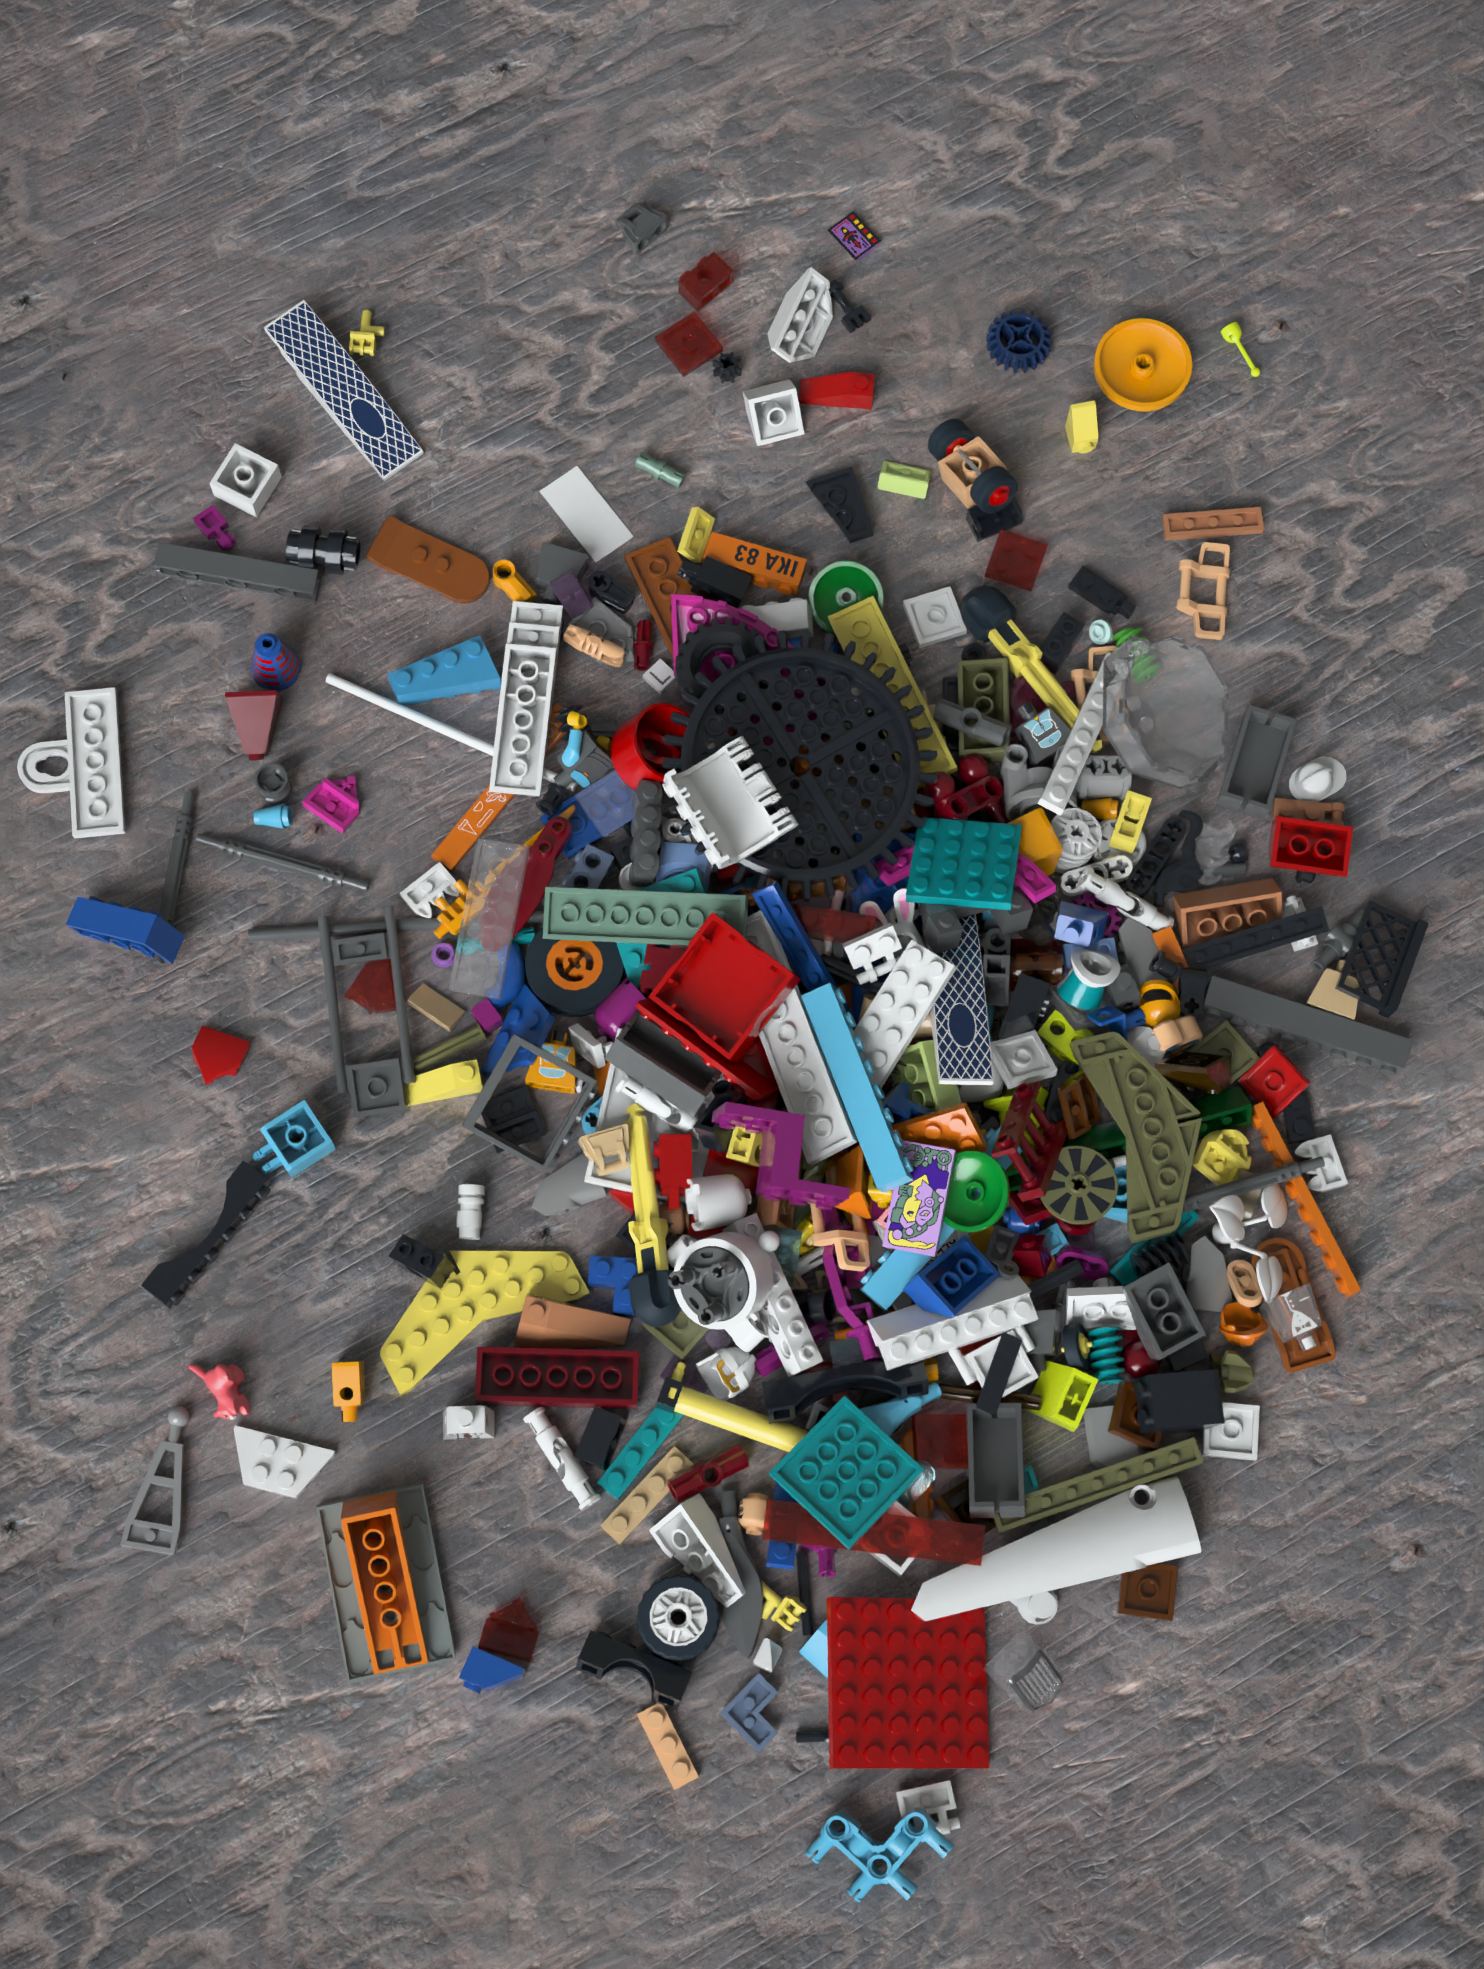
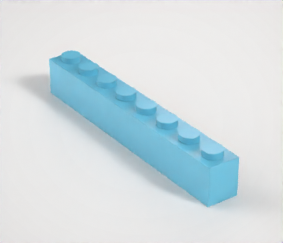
M828 983L801 995L877 1189L885 1193L912 1181L913 1178L910 1172L914 1171L908 1156H903L901 1147L904 1146L899 1133H894L891 1126V1123L894 1122L893 1116L889 1108H884L881 1101L884 1098L883 1091L878 1083L875 1084L871 1075L875 1074L870 1060H865L862 1051L865 1050V1046L859 1035L856 1036L852 1027H855L856 1024L851 1013H846L843 1005L846 1003V998L842 990Z
M1001 1126L996 1130L991 1128L983 1136L988 1147L987 1151L982 1153L992 1157L991 1153ZM1018 1147V1150H1017V1151H1018L1019 1154H1020V1153L1022 1152V1150H1021L1020 1147ZM1008 1155L994 1158L1005 1171L1012 1163ZM979 1188L975 1191L976 1198L981 1194ZM944 1221L938 1249L955 1230ZM887 1249L877 1260L880 1266L874 1272L870 1269L860 1280L863 1285L859 1290L885 1311L932 1256L893 1249L891 1252Z

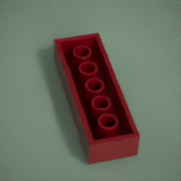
M477 1347L475 1402L477 1405L598 1407L601 1409L638 1410L639 1351Z

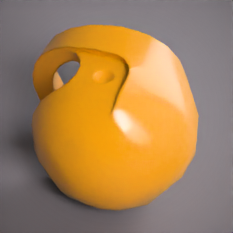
M1149 980L1141 984L1138 989L1141 995L1139 1008L1145 1014V1026L1153 1029L1154 1026L1161 1022L1179 1018L1181 1012L1180 1001L1171 983L1165 980ZM1151 989H1163L1172 996L1168 1000L1147 1001L1142 998L1143 994Z

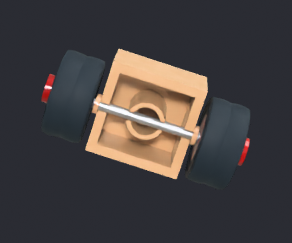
M949 419L932 432L928 440V449L938 461L942 480L967 509L978 505L985 513H995L1011 502L1018 488L1016 480L1007 471L1005 464L979 436L974 438L973 432L963 421Z

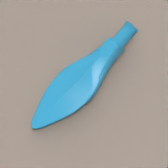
M932 1381L928 1384L929 1394L905 1399L896 1397L884 1403L864 1407L859 1410L890 1437L905 1420L919 1412L921 1406L936 1398H940L942 1393L939 1385Z

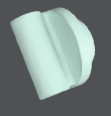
M1101 618L1091 624L1089 635L1095 644L1103 645L1114 642L1112 641L1114 636L1112 627L1106 620Z

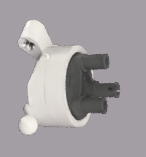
M773 1231L763 1232L759 1237V1242L751 1236L747 1237L735 1232H723L699 1241L683 1234L667 1250L668 1263L674 1268V1272L669 1275L671 1278L668 1279V1285L674 1289L681 1309L691 1320L703 1327L725 1329L740 1349L750 1352L768 1335V1328L759 1319V1310L763 1307L773 1287L772 1260L767 1252H773L778 1248L780 1238Z

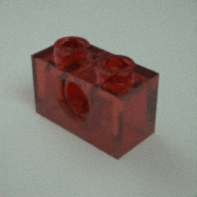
M713 252L708 257L704 256L701 258L697 266L691 271H686L681 275L678 281V292L699 312L734 283V270ZM705 278V279H708L709 281H707V282H702V281H700V280Z

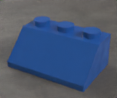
M963 1235L922 1270L903 1290L921 1310L952 1318L1001 1274L975 1245Z

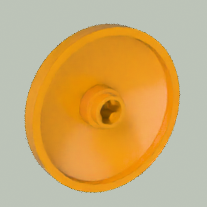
M1147 318L1130 319L1113 326L1101 338L1094 356V374L1101 390L1116 404L1135 411H1153L1170 405L1182 395L1191 376L1192 356L1182 336L1167 324Z

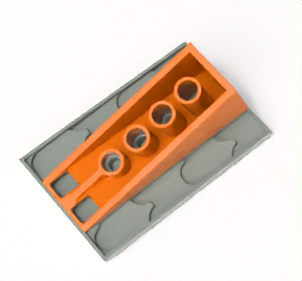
M423 1482L317 1505L318 1521L347 1683L455 1660L456 1654Z

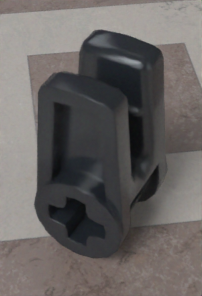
M595 571L590 575L589 593L592 598L596 597L603 604L622 614H626L633 605L632 598L634 596L632 591L611 577L607 572Z

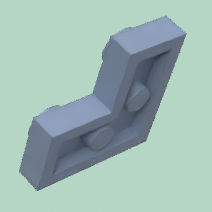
M760 1673L720 1712L758 1753L778 1734L759 1713L778 1694Z

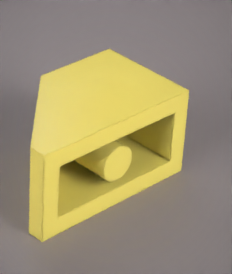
M1095 400L1070 405L1065 429L1071 453H1088L1096 449L1098 426Z

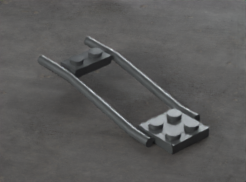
M394 906L384 907L387 933L333 941L330 939L328 916L317 917L338 1094L350 1092L354 1118L407 1111L403 1084L415 1083ZM391 958L402 1058L345 1066L334 967Z

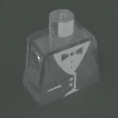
M1310 1283L1268 1300L1259 1307L1283 1343L1297 1339L1303 1352L1318 1346L1311 1332L1317 1330L1322 1325V1321Z

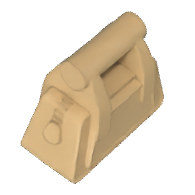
M621 1124L583 1135L578 1139V1143L585 1156L597 1165L599 1176L629 1168V1162L626 1158V1151H629L630 1142L628 1124ZM617 1154L619 1160L604 1164L603 1158Z

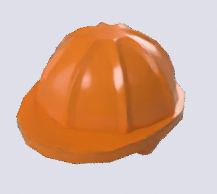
M1239 1302L1229 1303L1221 1311L1219 1330L1227 1341L1234 1346H1251L1269 1329L1267 1321L1260 1313L1256 1314L1250 1307L1243 1306Z

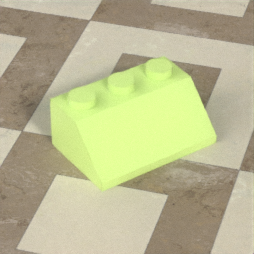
M921 1041L907 1047L900 1058L907 1066L897 1065L901 1074L892 1073L895 1084L900 1081L909 1084V1100L934 1112L962 1104L957 1084H939L934 1041Z

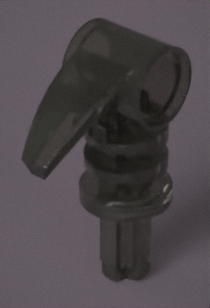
M1054 874L1049 875V878L1056 884V892L1034 903L1028 927L1016 931L1019 936L1033 941L1038 946L1048 944L1053 939L1055 933L1050 923L1053 922L1057 908L1060 906L1061 898L1057 894L1062 880Z

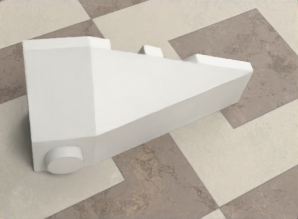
M700 1493L678 1505L649 1530L663 1552L670 1558L675 1557L684 1565L683 1570L689 1575L693 1573L704 1583V1586L711 1590L713 1596L726 1608L746 1594L716 1517Z

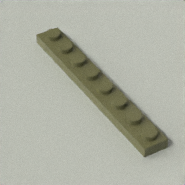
M1195 1437L1026 1494L1024 1495L1025 1517L1000 1518L999 1512L995 1513V1518L993 1519L998 1533H1002L1201 1465L1204 1462Z

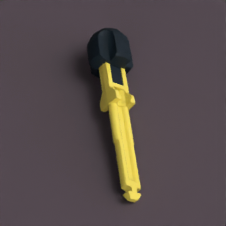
M982 585L971 589L961 602V617L965 626L976 640L991 641L1003 657H1008V665L1014 676L1018 678L1023 675L1044 703L1071 730L1080 710L1041 662L1042 651L1037 645L1030 643L1015 625L1014 620L1016 619L1017 609L995 587ZM1102 739L1095 740L1090 753L1095 754L1102 749Z
M636 1103L629 1105L625 1112L630 1115V1118L625 1120V1122L629 1126V1157L636 1221L628 1222L629 1233L635 1243L638 1274L633 1275L628 1284L630 1302L634 1314L643 1323L651 1327H660L674 1321L680 1313L681 1307L676 1299L674 1289L668 1285V1279L671 1278L669 1275L674 1272L669 1270L665 1238L668 1232L667 1219L659 1218L647 1117L641 1116V1112L645 1111V1109Z

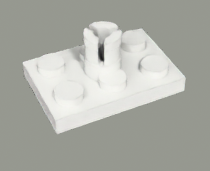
M1100 1278L1093 1283V1287L1067 1288L1065 1326L1072 1323H1081L1086 1332L1102 1327L1136 1330L1122 1290L1123 1286H1114L1112 1280L1108 1281L1107 1278Z

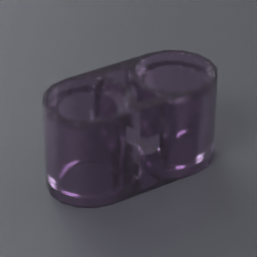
M572 570L550 582L553 591L571 619L594 607Z

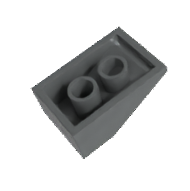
M1169 1262L1122 1287L1137 1333L1150 1359L1161 1360L1206 1335Z

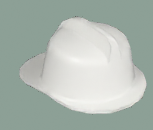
M1322 756L1315 758L1292 773L1289 780L1291 794L1297 800L1319 802L1338 792L1346 782L1345 768L1338 760L1332 757Z

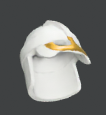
M723 1347L698 1362L696 1367L714 1396L727 1401L749 1387V1383L755 1373L754 1362L756 1358L753 1354L750 1355L738 1347Z

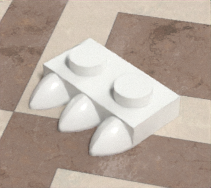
M438 862L399 894L416 915L431 918V903L437 906L434 902L441 896L445 899L444 893L458 897L459 891L453 886L456 880Z
M1331 1134L1306 1141L1298 1146L1295 1151L1296 1155L1309 1157V1160L1322 1156L1325 1162L1324 1167L1304 1172L1315 1174V1177L1307 1184L1308 1189L1323 1193L1348 1184Z

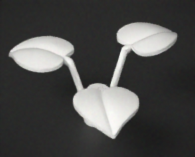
M1278 1184L1265 1187L1262 1192L1261 1204L1263 1211L1266 1213L1262 1217L1242 1222L1244 1206L1241 1199L1236 1195L1224 1196L1209 1207L1219 1222L1213 1226L1212 1230L1213 1239L1217 1244L1230 1243L1231 1248H1238L1262 1258L1257 1262L1256 1273L1266 1304L1273 1301L1281 1288L1283 1280L1281 1265L1275 1256L1268 1257L1266 1253L1239 1244V1242L1245 1236L1244 1226L1269 1220L1272 1228H1279L1284 1224L1287 1218L1288 1206L1285 1194Z

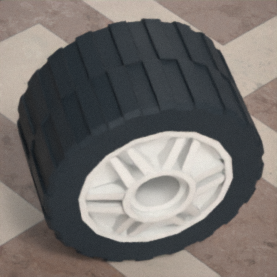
M667 1576L652 1584L650 1589L642 1596V1601L638 1606L637 1623L643 1642L652 1653L654 1652L662 1659L665 1658L673 1662H684L699 1657L701 1653L709 1649L719 1629L720 1612L713 1593L704 1586V1583L689 1576ZM676 1612H681L686 1616V1621L681 1625H675L671 1621V1616Z

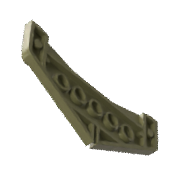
M1108 1032L1071 1041L1070 1046L1075 1060L1126 1138L1127 1231L1131 1243L1174 1232L1181 1220L1202 1118L1179 1124L1178 1121L1199 1116L1200 1112L1119 1033Z

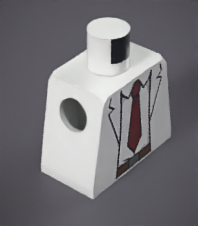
M483 1405L449 1406L443 1411V1440L495 1438L494 1410Z

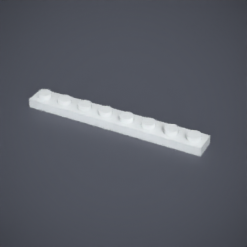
M1108 652L1104 656L1038 801L1039 805L1060 816L1063 813L1130 663Z

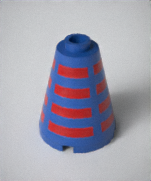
M265 633L256 640L250 670L253 679L260 687L268 688L269 691H281L289 688L297 681V676L301 672V662L297 652L276 635Z

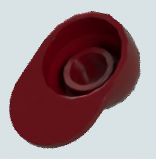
M1137 1330L1116 1331L1115 1335L1122 1336V1340L1115 1342V1345L1123 1347L1122 1351L1116 1353V1356L1124 1357V1361L1119 1362L1120 1367L1125 1368L1123 1373L1133 1380L1155 1374L1159 1369L1161 1360L1150 1359Z

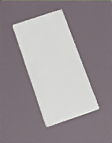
M578 466L539 491L595 562H598L634 537Z

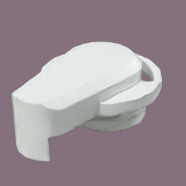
M1053 1590L1010 1600L1012 1604L1018 1607L1022 1618L1028 1623L1035 1625L1045 1624L1052 1620L1058 1609L1057 1596ZM1036 1618H1040V1619L1048 1618V1619H1046L1045 1621H1040V1622H1036V1621H1035Z

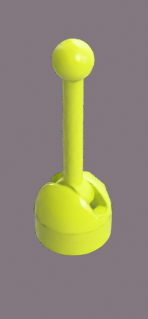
M1238 322L1227 325L1220 333L1227 342L1236 343L1251 369V375L1258 377L1260 369L1255 367L1240 342L1242 336L1241 327Z

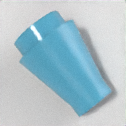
M283 803L255 810L254 823L255 825L286 829L287 826H292L293 824L292 807L286 806Z

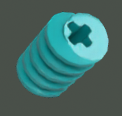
M1102 1327L1088 1332V1337L1095 1339L1092 1341L1093 1347L1090 1348L1096 1351L1090 1353V1358L1096 1360V1362L1091 1364V1369L1098 1371L1092 1375L1098 1379V1384H1119V1382L1126 1380L1118 1377V1374L1125 1371V1368L1117 1366V1363L1124 1361V1357L1116 1356L1117 1352L1123 1350V1347L1115 1345V1342L1122 1340V1336L1114 1334L1115 1331L1121 1329L1119 1327Z

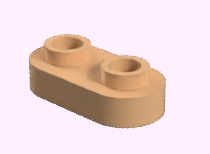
M1245 1260L1232 1261L1227 1267V1276L1237 1301L1246 1307L1259 1305L1262 1302L1263 1294L1253 1266Z

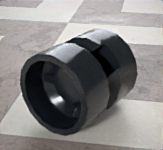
M810 1289L792 1290L806 1323H811L812 1321L814 1323L833 1322L836 1314V1304L831 1289H814L813 1291Z

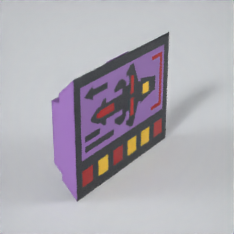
M854 211L828 229L829 233L855 260H861L881 242Z

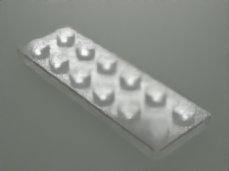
M477 839L448 989L450 992L501 1000L530 848L528 846Z

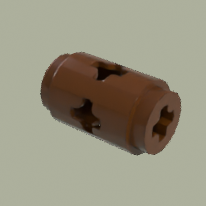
M1057 952L1017 953L1016 956H1010L1011 982H1017L1020 973L1033 978L1040 974L1042 978L1039 980L1047 983H1058V980H1064L1065 966L1063 954H1057ZM1035 956H1040L1038 958V961H1033V958H1035Z

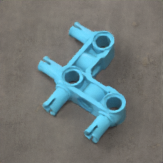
M916 1807L911 1809L898 1821L894 1827V1832L887 1840H882L881 1842L879 1840L875 1841L861 1828L862 1824L848 1813L836 1811L820 1827V1835L805 1850V1853L810 1858L818 1850L812 1859L813 1862L818 1864L831 1847L836 1846L851 1859L863 1873L847 1889V1892L852 1897L858 1889H861L854 1897L859 1903L875 1884L879 1885L881 1883L886 1885L889 1883L907 1901L911 1894L917 1890L918 1886L900 1871L901 1867L899 1866L920 1841L922 1843L924 1841L927 1842L942 1858L950 1852L955 1844L951 1843L936 1829V1822L930 1818V1814L923 1808ZM914 1816L922 1818L924 1827L921 1829L914 1828L910 1823V1818ZM841 1820L845 1824V1831H835L832 1827V1821ZM878 1858L885 1860L888 1869L884 1871L876 1869L874 1860Z

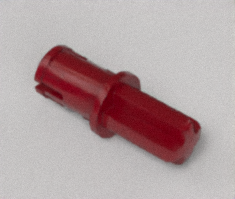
M640 620L637 624V639L633 643L635 648L634 669L640 671L650 668V652L653 644L651 643L652 623L648 620Z

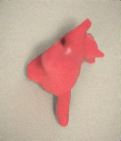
M196 1364L188 1366L191 1371L195 1372L205 1381L207 1387L218 1401V1409L213 1414V1417L234 1420L239 1412L243 1415L250 1414L248 1400L238 1388L239 1384L245 1381V1375L237 1365L230 1364L226 1366L224 1364H217L215 1368H211L208 1371Z

